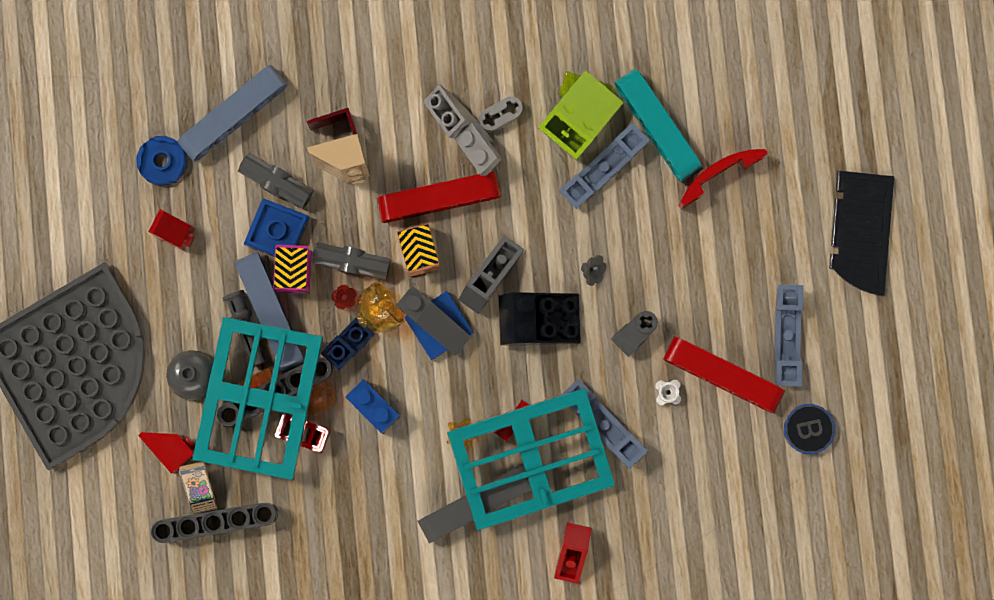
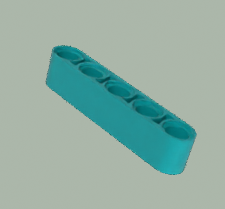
M635 68L616 80L614 84L619 94L675 177L682 183L701 171L703 167L699 159L640 72Z

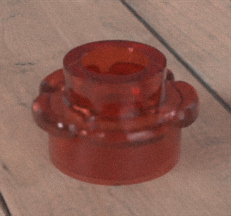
M340 285L332 293V300L338 309H350L356 303V291L347 285ZM346 295L347 299L343 300L342 296Z

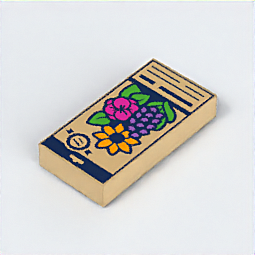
M205 462L179 467V473L192 514L218 509Z

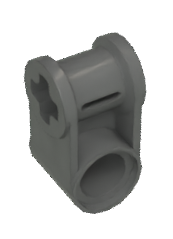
M643 311L636 315L628 324H625L611 340L629 357L656 329L658 324L657 317L650 311ZM641 317L644 319L650 317V329L648 327L643 329L640 327L642 323Z

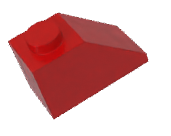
M159 209L148 231L157 239L185 251L186 247L192 245L196 236L193 233L195 230L193 226Z
M141 432L138 435L171 474H176L179 471V467L185 466L193 459L196 444L188 435L183 437L180 434Z
M566 523L554 574L555 579L579 584L589 548L591 527Z

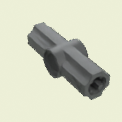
M250 153L240 163L238 172L260 184V187L278 198L282 197L301 209H304L310 201L314 191L291 178L292 176L275 165L271 166Z
M317 242L312 263L338 269L339 272L353 276L364 275L386 280L391 259L367 254L365 251L353 247L344 246L341 248Z

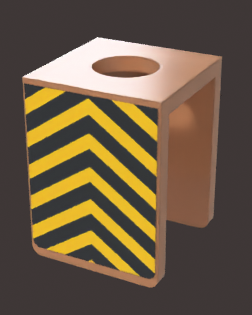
M429 223L397 231L407 272L410 277L440 269Z

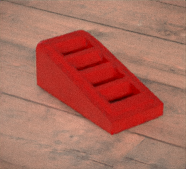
M282 414L274 437L285 441L288 440V436L283 433L288 420L292 421L291 415ZM306 421L303 436L307 427L311 428L307 441H302L301 446L322 454L331 430ZM316 430L320 431V435L318 437L316 445H312L311 443L314 438Z

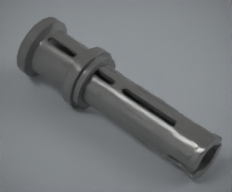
M244 290L236 291L223 297V301L227 302L231 312V319L252 323L250 319L252 311L248 310L243 297L245 294ZM240 334L250 360L254 336ZM260 343L255 366L267 362Z

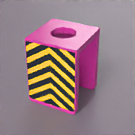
M275 246L273 289L276 292L310 294L312 252L308 246Z

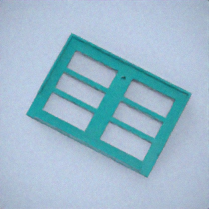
M223 317L192 460L294 480L323 337ZM233 332L254 336L244 386L223 382ZM260 338L279 341L269 391L250 387ZM285 342L307 347L297 397L275 392ZM219 400L240 404L229 454L208 450ZM246 405L265 409L254 459L236 455ZM271 410L293 414L282 465L261 461Z
M585 388L447 432L477 531L615 486ZM577 404L583 424L582 427L535 441L529 419ZM512 425L518 447L473 462L469 461L464 440ZM585 432L590 451L543 466L538 446ZM520 453L525 472L477 487L472 471L473 467ZM590 456L593 457L598 478L551 493L545 471ZM528 477L533 499L487 514L485 513L479 492Z

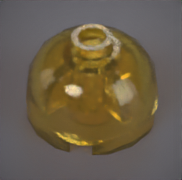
M374 282L360 294L357 299V310L359 313L357 319L364 328L368 326L372 331L386 333L396 329L405 321L403 312L399 308H395L391 300L394 296L382 283Z

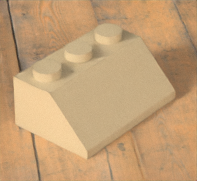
M357 134L307 147L317 167L346 183L351 182L352 185L365 182V178L370 176L363 148Z

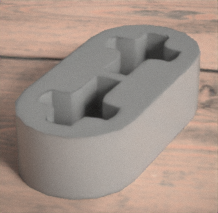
M507 97L481 112L479 124L487 133L496 132L521 116L523 107L521 101L516 97ZM508 103L512 106H518L516 114L508 112L503 115L502 112L507 110ZM489 115L490 118L499 115V118L494 120V126L491 127L489 124H483L486 121L485 116Z

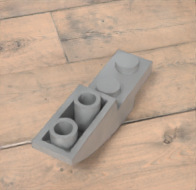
M438 85L423 101L449 138L455 139L480 175L486 176L502 160L492 146L494 141L471 113L442 85Z

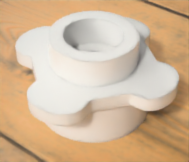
M672 380L671 382L658 381L655 385V388L658 390L656 402L659 405H664L665 403L679 404L681 401L679 396L680 382L677 380ZM667 390H670V395L666 394Z

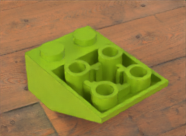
M585 70L538 126V129L577 160L624 102Z

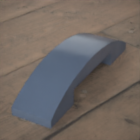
M632 122L603 152L579 174H576L559 192L577 209L617 174L650 140Z
M777 285L774 325L775 385L802 386V361L800 360L801 310H803L804 285Z
M579 379L576 380L562 394L586 389L601 441L625 466L631 469L648 451L618 422ZM577 404L570 406V408L580 418Z

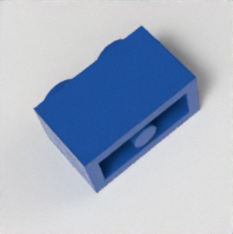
M364 379L346 396L351 404L381 434H384L401 417Z

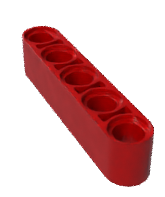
M489 172L486 176L480 174L390 193L379 196L376 199L381 222L390 223L495 200L501 197L496 172Z
M675 336L663 357L664 361L775 414L785 393V390Z

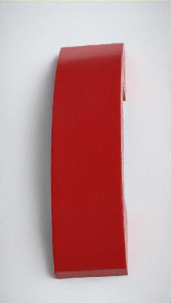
M766 149L746 150L731 154L715 162L691 183L680 200L679 208L683 209L702 197L704 191L701 185L736 163H739L742 169L746 170L765 158L768 152Z

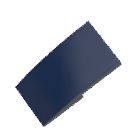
M355 317L320 354L335 368L341 370L375 334Z

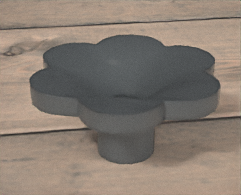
M596 255L594 258L590 257L587 263H583L581 266L586 283L589 286H593L595 283L599 284L602 281L603 273L606 270L603 257L600 255Z

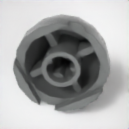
M187 350L180 352L172 358L167 367L166 378L168 386L175 395L182 399L195 401L204 398L207 394L213 360L201 351Z

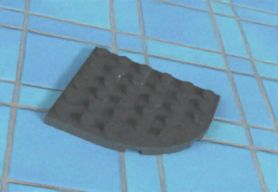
M104 262L0 323V389L47 470L53 469L104 438L124 418L141 384L145 359L144 341L132 306L107 263Z

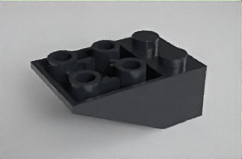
M511 292L498 295L500 346L581 343L579 293Z

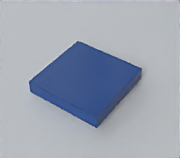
M262 198L244 245L275 257L276 245H299L310 217Z
M447 291L431 300L432 303L470 336L474 334ZM408 316L404 317L431 361L447 351L445 347Z

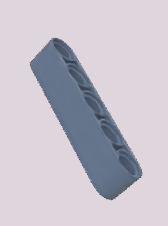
M272 65L265 67L184 133L177 143L193 162L198 161L282 93L288 84Z
M258 251L234 261L260 324L292 330ZM267 339L276 359L279 341ZM285 342L280 370L283 374L304 364L305 358L299 345Z

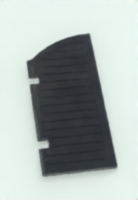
M837 171L836 191L843 192V199L835 198L831 246L839 248L838 254H830L829 269H833L843 280L859 290L873 295L884 296L894 176Z

